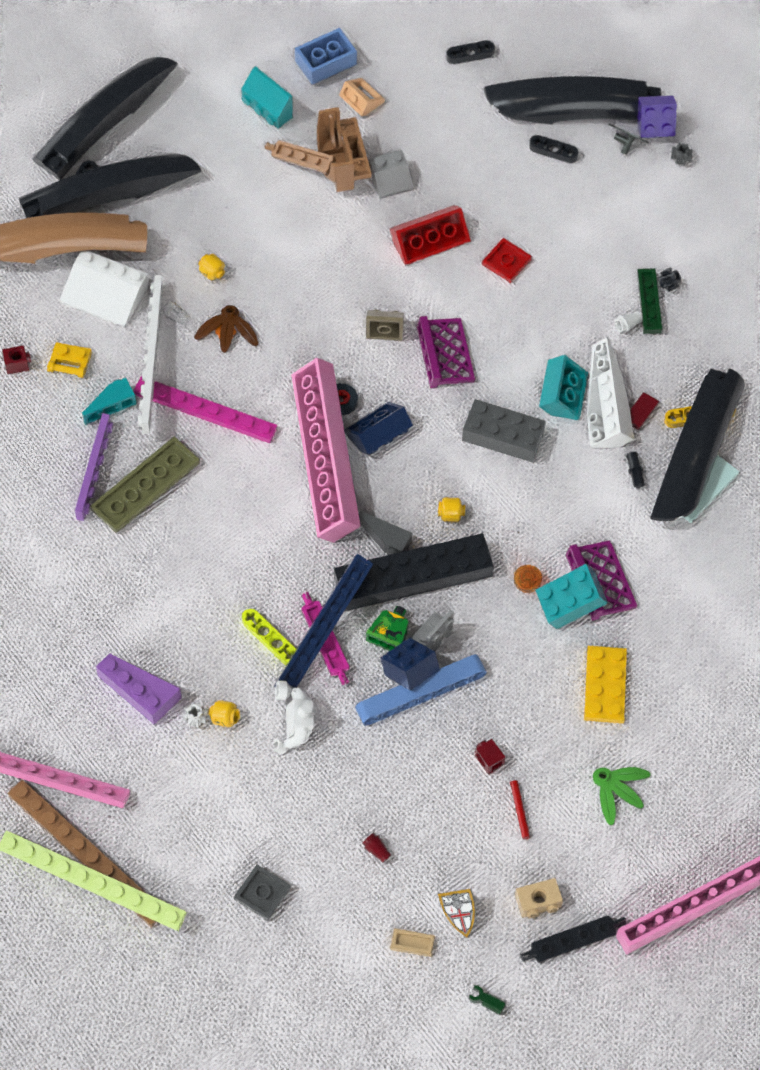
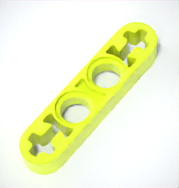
M245 610L242 613L243 625L286 666L290 658L287 660V654L292 656L296 648L256 610ZM254 616L255 623L252 620L247 621V617ZM265 627L269 629V633L261 635L258 632L259 629ZM279 640L283 645L280 648H274L272 642Z

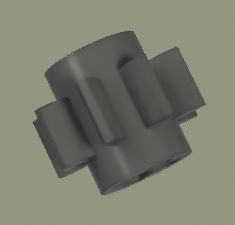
M679 143L677 147H672L671 159H674L675 164L685 165L687 161L691 162L693 149H689L688 144Z

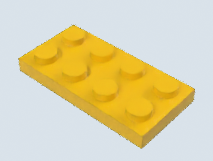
M587 646L584 721L624 723L627 648Z

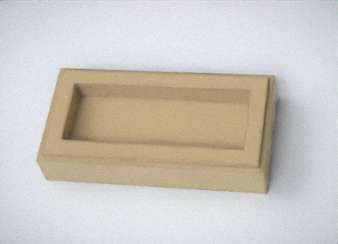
M394 928L390 950L431 957L435 935Z

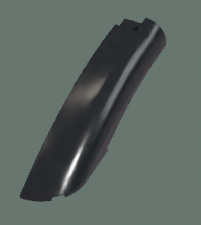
M152 57L138 62L118 75L86 101L57 130L33 157V161L55 178L61 180L103 135L131 113L134 114L174 70L178 63L169 58Z
M596 76L533 78L484 87L488 102L491 106L494 105L500 114L514 120L545 124L583 119L638 121V98L661 96V88L647 86L646 81Z
M169 153L139 157L75 174L19 197V202L26 218L75 213L109 202L135 197L138 199L202 171L192 158L183 154Z
M710 368L708 375L705 376L673 452L650 517L651 520L674 521L677 517L688 516L698 506L709 481L723 438L745 387L742 376L735 370L729 368L727 373Z

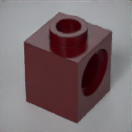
M24 345L2 349L7 374L29 370L28 363H31L30 353L25 352Z
M493 739L487 742L484 740L475 748V758L488 775L505 765L506 757Z

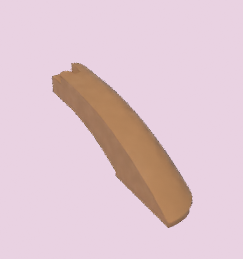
M63 213L25 218L0 224V261L35 264V260L87 250H119L146 253L147 225L137 220L130 222L129 215Z

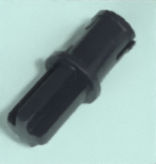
M630 452L626 455L629 465L628 473L631 474L633 486L636 489L644 487L643 467L640 466L638 453Z

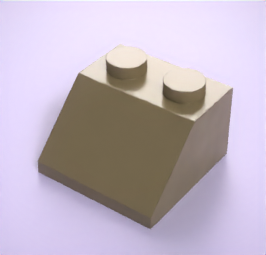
M367 311L366 339L403 340V312Z

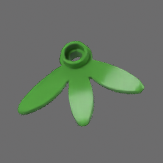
M602 767L594 771L593 781L600 787L601 808L609 825L614 824L616 812L612 791L636 808H643V802L635 791L620 781L646 779L650 777L649 771L636 767L620 768L612 772ZM602 774H603V775H606L607 777L604 778V779H602V778L599 777V775H602Z

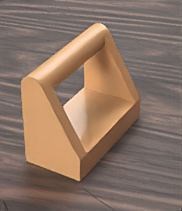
M363 78L345 81L339 94L361 116L369 114L385 102V99ZM361 86V87H362L363 89H365L374 99L368 98L358 87Z

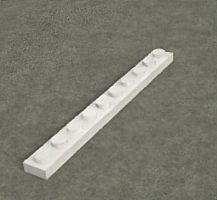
M155 275L154 282H151L153 297L149 298V307L152 308V311H148L150 326L147 325L146 333L149 340L145 341V351H148V353L144 355L146 370L142 371V380L145 381V384L141 385L143 400L139 402V410L142 411V415H138V426H141L142 434H150L163 296L162 275Z

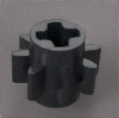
M670 267L660 272L661 276H659L658 280L663 289L667 288L668 291H672L679 287L678 283L681 282V276L677 270L672 271Z

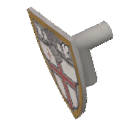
M472 889L439 893V901L445 916L458 932L468 937L476 919L475 897Z

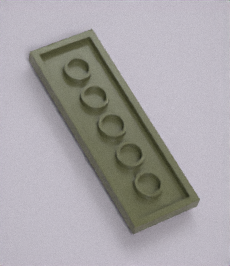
M174 436L90 505V509L117 533L199 465L200 459Z

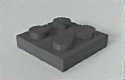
M257 864L235 894L234 900L269 921L290 891L291 885Z

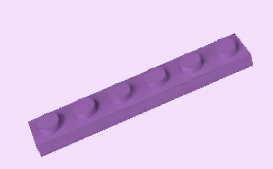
M102 413L76 504L75 515L76 519L84 521L86 514L88 515L90 512V498L94 497V484L98 482L100 476L99 466L103 465L104 449L107 450L109 444L108 434L112 433L113 422H111L109 414Z

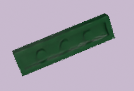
M637 269L643 334L662 333L656 269Z

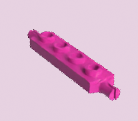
M306 592V595L305 593L301 595L305 602L301 611L310 628L322 606L320 601H312L309 592ZM332 630L320 649V653L331 677L338 675L341 684L345 685V683H349L345 674L349 670V665Z

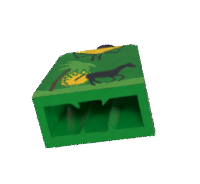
M396 606L393 613L383 610L367 630L366 641L388 651L403 643L409 627V620L404 618L407 612L406 609Z

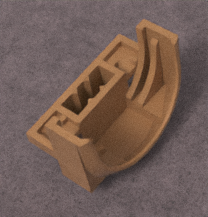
M339 107L319 110L317 121L318 152L336 158L335 163L331 164L329 175H324L335 184L336 192L353 190L354 181L371 178L372 176L357 119L354 117L340 120Z

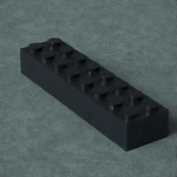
M481 533L369 559L368 561L373 563V566L345 611L493 577L494 565L484 534ZM348 565L334 568L336 585Z

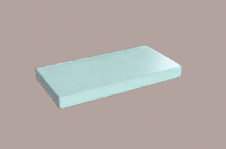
M717 455L709 481L698 506L691 514L684 518L692 523L739 475L740 471Z

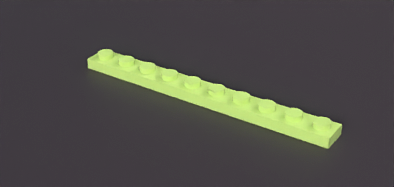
M7 830L0 842V851L178 932L187 915V912Z

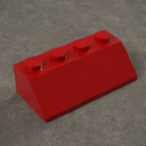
M456 205L389 228L394 246L404 265L471 241L462 208Z

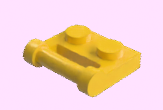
M56 342L47 365V372L57 371L84 378L92 350L90 348ZM57 362L79 366V368L57 364Z

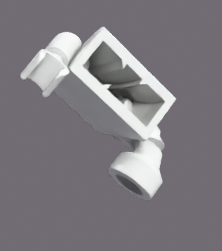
M278 680L275 687L276 700L285 701L287 697H292L293 699L286 706V742L280 740L273 741V745L277 746L273 751L284 754L287 748L290 749L307 743L314 727L313 701L310 700L308 693L300 687L293 688L286 681Z

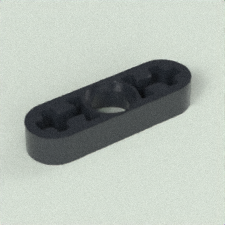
M485 40L450 47L446 52V60L450 64H459L490 58L495 53V44L492 41ZM473 50L475 53L473 55H469L466 53V51Z
M534 135L530 138L529 148L532 152L566 163H574L578 159L579 151L573 145L541 135ZM552 146H555V147H557L559 150L556 151V152H553V151H550L549 148L552 147Z

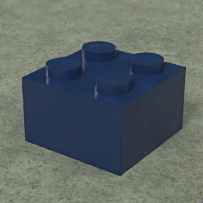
M412 638L403 641V643L380 657L385 676L408 690H412L440 670L435 651Z

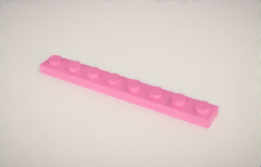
M0 752V773L120 808L125 806L130 796L129 789Z

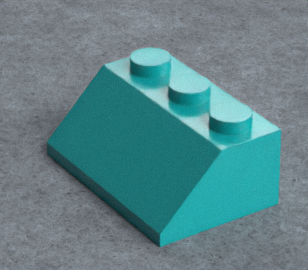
M255 66L241 88V99L245 105H249L258 115L263 116L270 125H274L279 129L293 118L292 95Z
M565 354L549 359L539 407L551 416L579 420L588 372Z

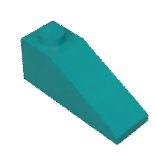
M127 378L118 379L109 384L82 412L85 425L101 419L102 413L111 415L136 405L135 394Z

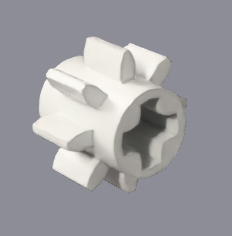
M192 702L188 708L184 707L186 714L183 715V721H188V727L196 726L199 728L201 723H206L204 716H207V710H202L201 703L195 705Z

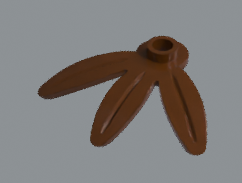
M233 305L223 307L221 314L207 320L201 325L194 336V339L200 340L222 324L220 346L221 351L226 353L232 342L233 326L235 325L239 333L252 346L258 345V340L252 327L239 317V310Z

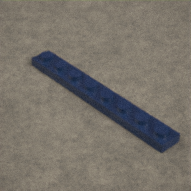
M358 553L355 554L277 681H286L293 688L298 687L373 566V563Z

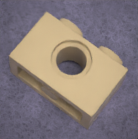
M556 878L519 887L515 890V898L522 918H535L540 913L546 911L553 913L562 907L563 899ZM542 897L544 902L537 903L534 898Z

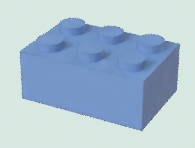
M337 28L296 47L295 62L313 85L357 65V51L342 30Z

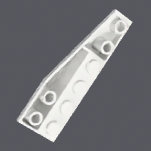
M608 338L592 345L587 404V422L592 448L621 447L634 440L625 385Z

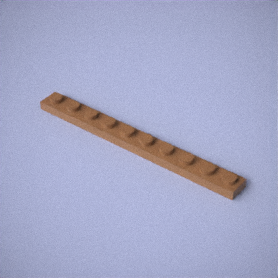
M21 780L7 793L17 805L82 865L144 892L25 781ZM136 913L151 928L157 923Z

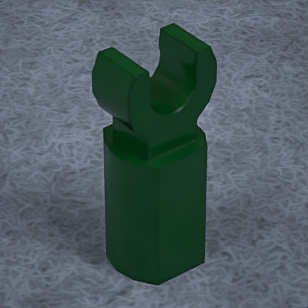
M474 985L473 990L477 991L479 995L477 997L469 995L468 999L473 1003L480 1002L482 1003L481 1006L501 1015L507 1002L490 993H484L480 986Z

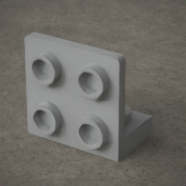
M450 609L444 617L434 611L411 638L436 651L440 647L443 638H448L453 632L454 611Z

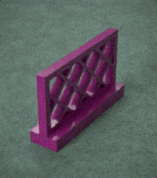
M427 316L420 317L417 324V332L430 388H438L440 384L473 383L475 376L461 318L428 320ZM457 324L458 330L454 332L448 326ZM437 325L441 330L439 333H436L431 329V326ZM444 331L452 336L449 340L441 336ZM454 338L461 342L462 345L459 348L451 343ZM437 339L445 344L442 349L435 345L434 342ZM447 346L456 351L452 356L444 351ZM458 353L465 357L463 363L455 358ZM440 354L449 359L445 364L438 360ZM450 362L459 366L456 372L448 367ZM463 369L468 372L469 377H463L458 373ZM445 370L452 376L450 378H442V372Z
M610 540L580 547L577 544L569 546L565 556L571 570L573 571L587 564L600 571L597 577L600 585L606 587L604 595L608 602L614 604L612 608L604 609L602 606L590 612L589 615L592 621L599 620L604 615L637 608L636 601ZM607 547L609 556L607 557L599 553L598 550ZM581 552H588L593 557L591 560H588L582 556ZM595 556L605 561L603 567L592 562ZM607 563L615 566V573L605 569ZM601 573L612 577L610 583L599 578ZM614 579L622 583V590L611 585ZM608 589L619 594L616 600L606 595ZM620 596L627 598L630 604L624 605L619 602Z

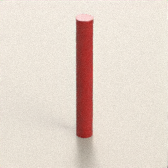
M517 780L510 782L522 839L526 840L530 838L519 784Z

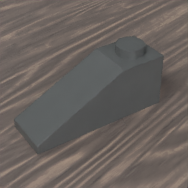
M363 511L358 513L360 525L384 553L391 555L407 551L412 542V532Z

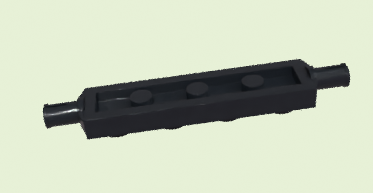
M607 915L531 943L530 951L520 953V957H524L521 960L524 962L534 958L538 963L605 940L617 935L616 928L627 925V921H624L626 920L624 916L613 920Z

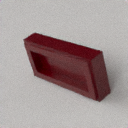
M643 392L630 409L632 427L640 430L658 406L659 400Z

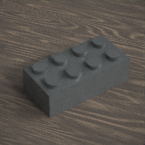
M474 399L463 427L462 441L533 463L545 432L546 421Z

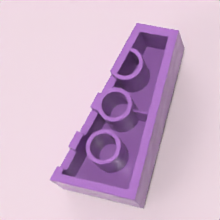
M110 653L96 666L98 677L153 725L182 699L180 688Z

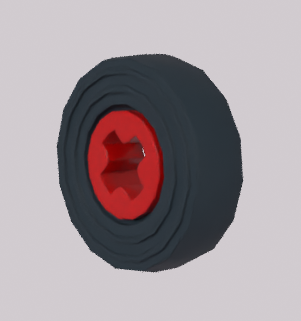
M338 383L336 384L338 397L342 396L344 399L343 402H340L339 399L341 414L344 416L355 410L358 405V395L351 385Z

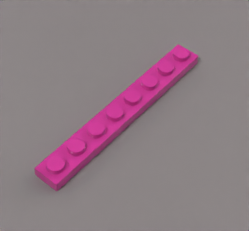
M142 376L133 392L135 395L143 398L141 396V385H144L145 381L142 380ZM157 381L154 382L153 402L267 443H271L277 430L276 424Z

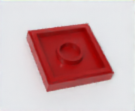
M502 238L482 260V265L511 283L532 260V256L505 238Z

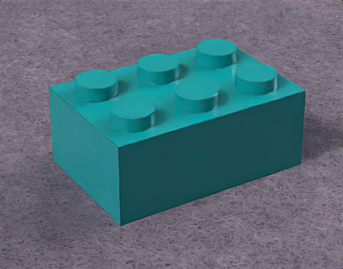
M587 564L535 590L548 624L556 629L608 604L595 570Z

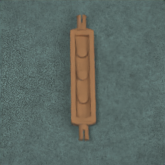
M278 140L275 145L267 142L264 146L265 150L272 151L271 156L275 159L328 175L331 164L336 161L334 156Z

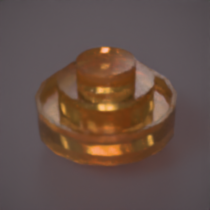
M520 566L515 571L514 584L518 590L524 593L535 592L542 584V574L535 566Z

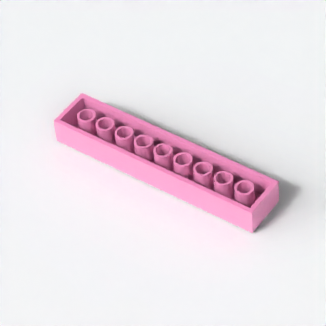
M316 358L291 374L317 537L334 543L361 526L334 367L332 363Z

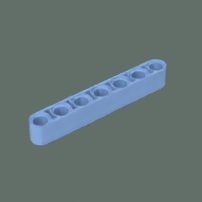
M477 654L471 655L440 668L438 672L412 690L399 685L359 702L355 709L363 725H371L485 676L487 671Z

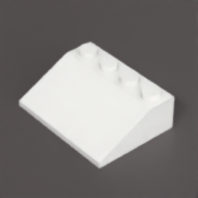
M81 251L73 264L59 301L62 304L125 328L149 287L148 274L95 253Z

